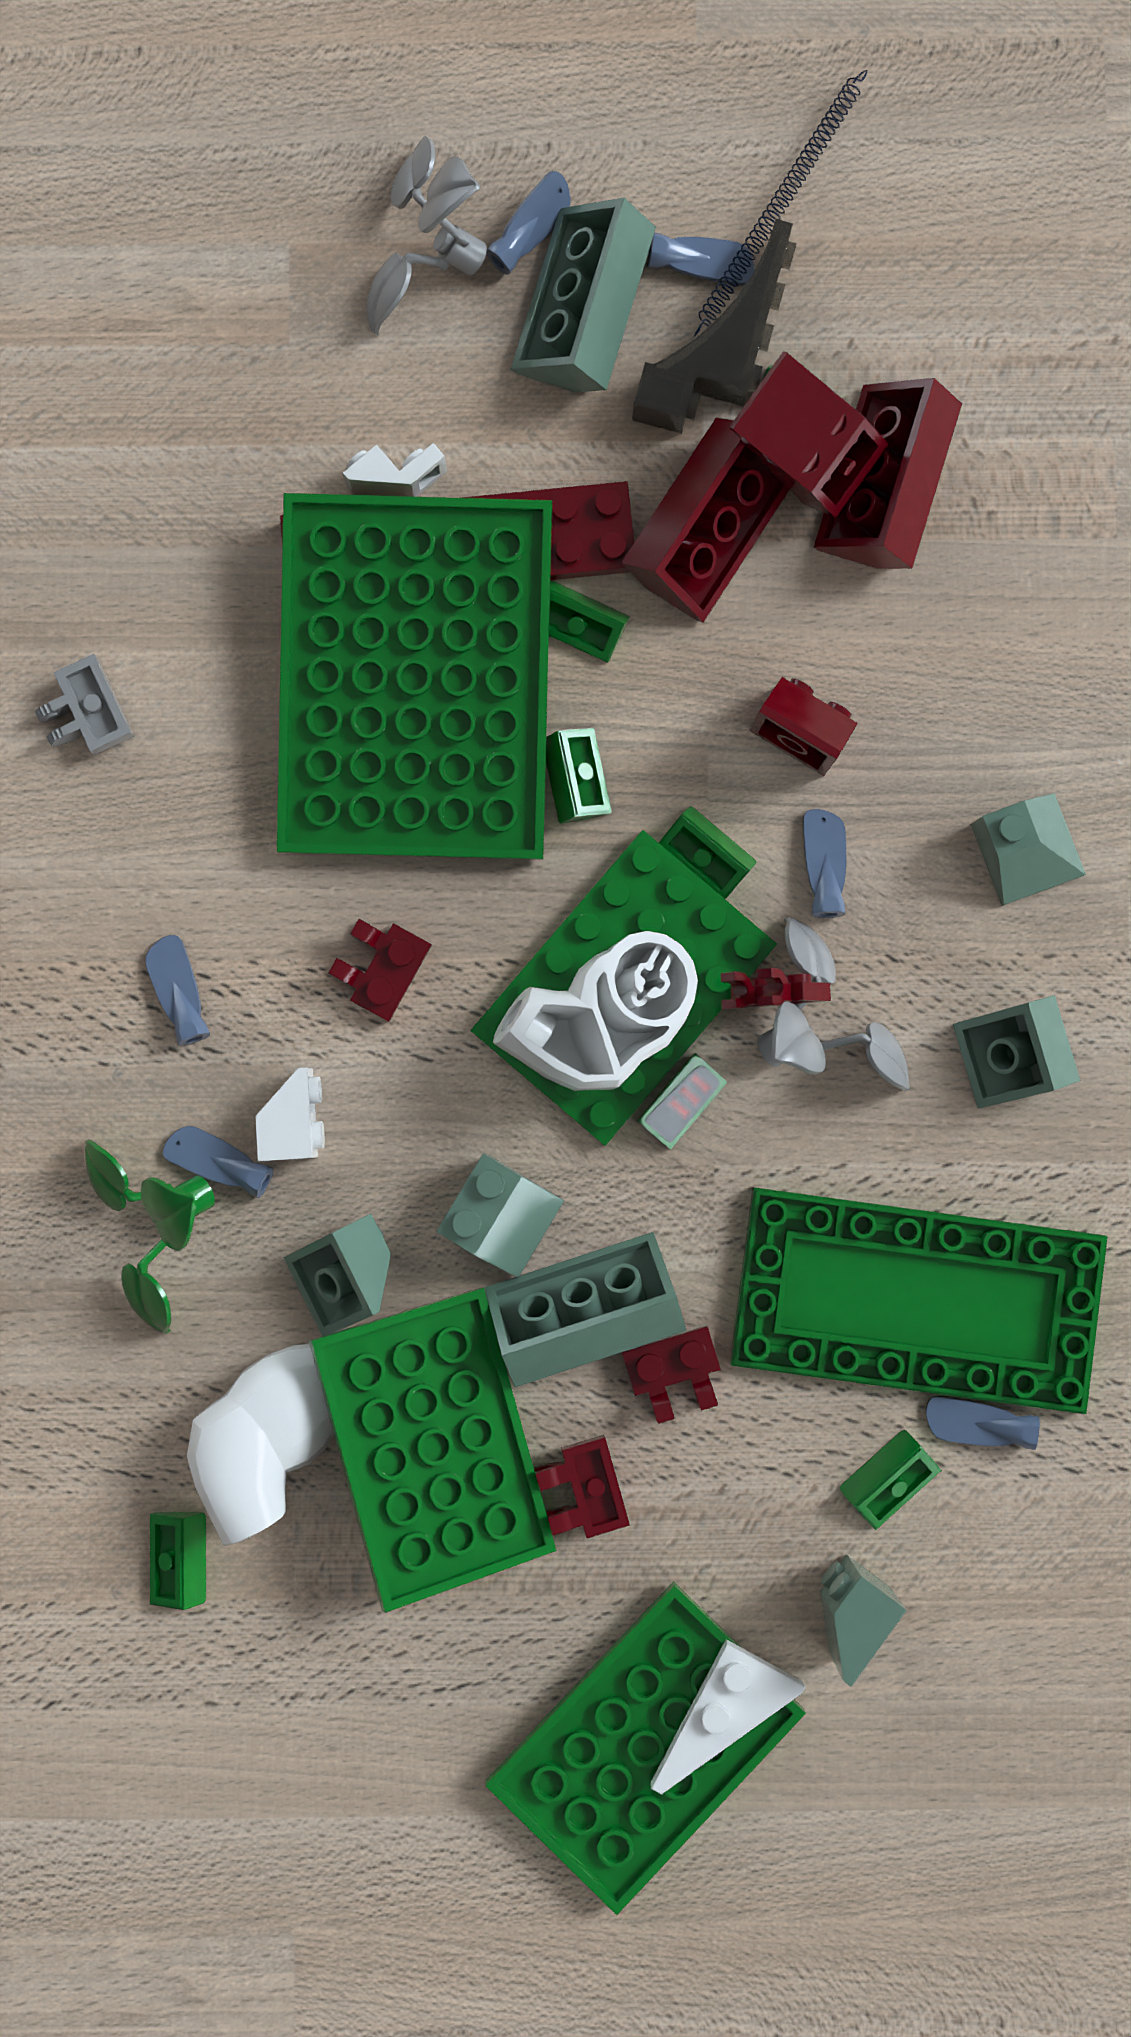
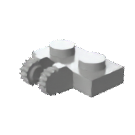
M94 654L53 672L64 695L36 709L35 713L39 722L52 721L67 714L70 710L75 720L48 734L47 739L51 746H62L83 735L90 752L96 755L134 737L101 663Z

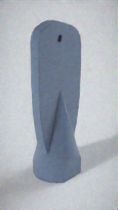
M558 171L548 172L517 208L506 225L501 238L491 243L487 248V257L502 273L510 274L516 267L519 258L529 253L554 229L560 209L570 207V192L562 174Z
M654 233L648 253L647 267H669L679 273L695 278L720 282V278L724 277V272L728 270L729 264L733 263V258L737 257V251L741 250L742 244L735 241L706 237H679L671 239L663 234ZM743 246V250L749 251L747 247ZM739 252V256L747 259L751 263V267L744 266L736 258L734 263L742 265L747 273H740L734 265H731L730 270L738 272L743 280L735 279L730 272L726 273V277L734 279L740 286H745L753 278L754 263L746 258L742 252ZM745 252L748 257L752 258L750 254ZM741 259L742 262L749 265L745 260ZM737 266V268L745 272L741 267ZM725 278L722 279V283L729 284ZM728 279L732 284L736 285L735 282Z
M812 809L807 811L803 817L806 870L814 895L812 916L815 918H837L845 915V904L841 895L846 875L845 826L840 817L822 809Z
M176 935L163 937L148 951L145 960L146 967L157 997L168 1018L175 1025V1036L178 1045H190L206 1039L210 1036L206 1023L201 1018L198 986L184 943Z
M186 1126L176 1131L167 1140L163 1149V1156L166 1160L212 1181L242 1187L256 1198H260L264 1194L273 1176L272 1167L254 1163L246 1154L231 1144L192 1126Z
M933 1396L927 1403V1421L931 1431L939 1439L981 1446L1017 1444L1025 1449L1036 1450L1040 1428L1039 1416L1026 1415L1018 1417L1006 1410L991 1405L943 1396Z

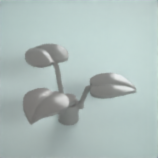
M427 136L420 140L414 152L409 155L400 167L392 185L391 202L393 206L402 209L413 197L423 208L419 216L418 228L424 233H429L439 224L442 226L436 235L433 245L434 249L438 251V257L406 253L402 258L400 254L394 253L381 266L371 284L367 300L369 325L372 332L378 336L381 324L395 309L407 290L411 278V265L413 263L437 266L443 271H446L450 264L471 276L482 265L487 251V245L459 226L453 225L446 219L459 205L480 189V185L470 174L466 163L457 156L448 159L430 183L427 191V200L423 197L420 187L430 177L435 163L434 143Z
M790 917L785 918L784 921L787 922L785 941L788 953L794 964L803 974H811L812 982L833 984L836 979V969L833 957L825 942L813 929L803 922ZM785 1002L777 1008L773 1028L760 1035L757 1040L760 1053L771 1066L778 1067L781 1064H787L812 1075L819 1074L825 1069L824 1050L860 1043L866 1046V1056L869 1063L883 1079L903 1091L910 1089L907 1062L900 1044L886 1027L876 1022L866 1026V1034L860 1033L820 1042L818 1037L812 1032V1028L808 1025L801 1011L807 1003L794 1005L790 1002Z

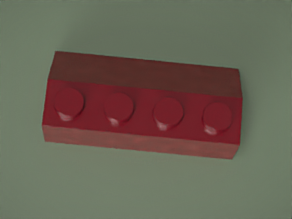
M935 378L863 385L856 410L871 423L888 443V446L836 518L825 513L823 514L814 544L816 550L876 569L913 568L962 407V403Z
M717 417L621 562L646 589L702 623L706 620L789 491L777 476L729 428L734 420Z

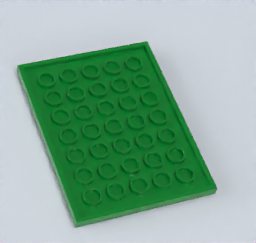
M284 493L277 806L278 853L543 860L552 500Z

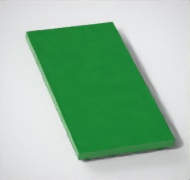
M752 1187L730 1365L1087 1414L1108 1236Z

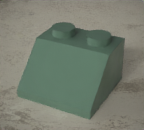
M1055 995L953 1024L978 1109L1055 1091L1081 1081Z
M483 1153L436 1232L473 1255L516 1277H520L565 1200L494 1157Z
M846 1555L841 1563L835 1561L827 1569L821 1581L824 1586L820 1592L830 1656L843 1681L852 1687L907 1610L890 1586Z

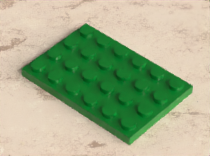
M642 830L470 1031L606 1146L722 1010V1000L731 999L732 987L729 983L721 982V973L742 972L750 977L775 948L777 943L648 833ZM645 931L665 934L682 945L694 962L698 982L695 1000L684 1024L668 1046L643 1060L618 1088L611 1090L573 1091L543 1077L493 1043L495 1032L503 1017L516 998L525 989L535 987L553 991H568L579 968L596 954L608 950L630 934Z
M477 1288L308 1340L383 1612H390L557 1551L484 1288Z
M674 1581L491 1773L485 1783V1786L616 1915L625 1908L806 1714L804 1708L794 1699L663 1794L651 1789V1780L725 1640L727 1639L741 1647Z

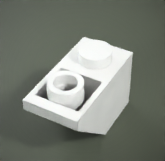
M298 1068L255 1116L258 1161L318 1157V1148H324L323 1121H316L315 1104L322 1103V1084L320 1076L313 1077L312 1068Z

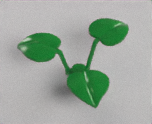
M88 1139L85 1141L86 1168L90 1182L98 1197L108 1207L116 1211H121L126 1207V1200L128 1202L142 1200L145 1210L156 1225L161 1240L139 1261L137 1268L129 1263L123 1266L121 1281L125 1296L137 1315L154 1329L167 1334L171 1331L168 1329L171 1324L169 1300L158 1281L148 1274V1265L166 1246L174 1251H181L187 1246L192 1233L194 1218L215 1205L213 1191L207 1181L197 1175L174 1188L171 1184H167L158 1178L149 1177L142 1181L141 1192H133L128 1189L129 1180L127 1174L118 1161L105 1149Z

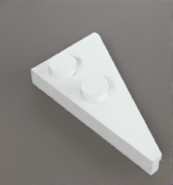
M726 1639L652 1778L651 1789L660 1794L666 1792L801 1695L805 1689L804 1682Z

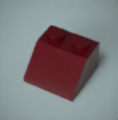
M781 677L759 710L749 731L824 776L839 757L858 723L850 718L852 714L842 705L832 701L826 704L813 696V689L806 683L795 678L789 681Z

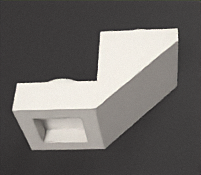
M434 443L424 451L417 449L405 459L402 465L403 468L400 471L384 452L375 445L368 452L363 450L353 456L348 462L347 470L343 472L348 489L355 495L418 497L447 472L444 454Z

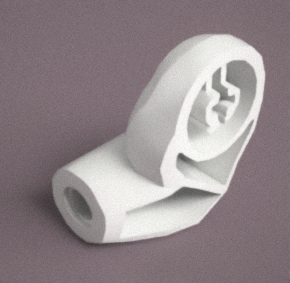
M651 931L630 934L608 950L596 954L579 968L568 991H553L535 987L525 989L516 998L503 1017L495 1032L493 1043L543 1077L573 1091L611 1090L618 1088L643 1060L668 1046L684 1024L694 1003L698 982L694 962L682 945L665 934Z
M310 1344L293 1345L275 1351L245 1368L224 1396L213 1402L193 1419L187 1459L195 1488L224 1546L249 1538L279 1520L286 1512L285 1484L287 1473L313 1462L326 1449L331 1438L334 1436Z

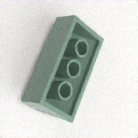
M625 197L560 209L511 366V370L516 374L572 392L607 390L656 229Z
M654 1232L520 1275V1277H514L484 1287L501 1354L515 1387L687 1331L679 1302Z

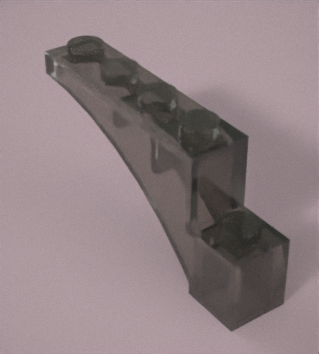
M776 219L766 249L752 276L737 298L712 325L692 342L655 364L645 362L634 401L632 421L682 434L686 419L695 420L701 395L743 406L747 391L755 392L763 366L755 364L759 350L767 352L774 325L766 323L770 309L779 310L786 285L777 282L781 268L790 270L797 244L789 241L793 223Z

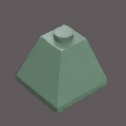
M1055 793L1024 800L983 815L971 824L1002 906L1086 875Z
M371 1213L283 1257L322 1336L337 1332L380 1312L391 1252L384 1240L382 1231L377 1226Z

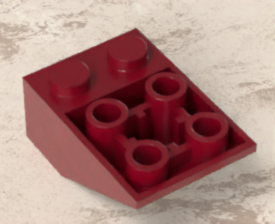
M785 351L781 353L729 427L804 505L836 518L888 446L885 439L862 414Z

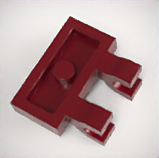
M358 918L350 935L378 950L365 973L339 958H336L328 973L356 989L350 1001L390 1022L432 944L394 923L388 933L385 934Z
M764 968L756 969L757 978L749 979L742 972L721 973V982L729 983L732 987L731 999L722 1000V1009L779 1006L785 1002L802 1004L831 1001L830 983L812 982L811 974L785 975L781 969Z
M707 1325L622 1352L634 1394L637 1396L648 1392L658 1424L675 1419L665 1387L691 1379L701 1411L718 1406L708 1374L719 1371L721 1368Z
M604 1435L561 1447L564 1458L562 1462H553L534 1467L540 1491L570 1482L574 1493L576 1505L562 1506L546 1511L552 1535L583 1526L586 1538H591L630 1526Z

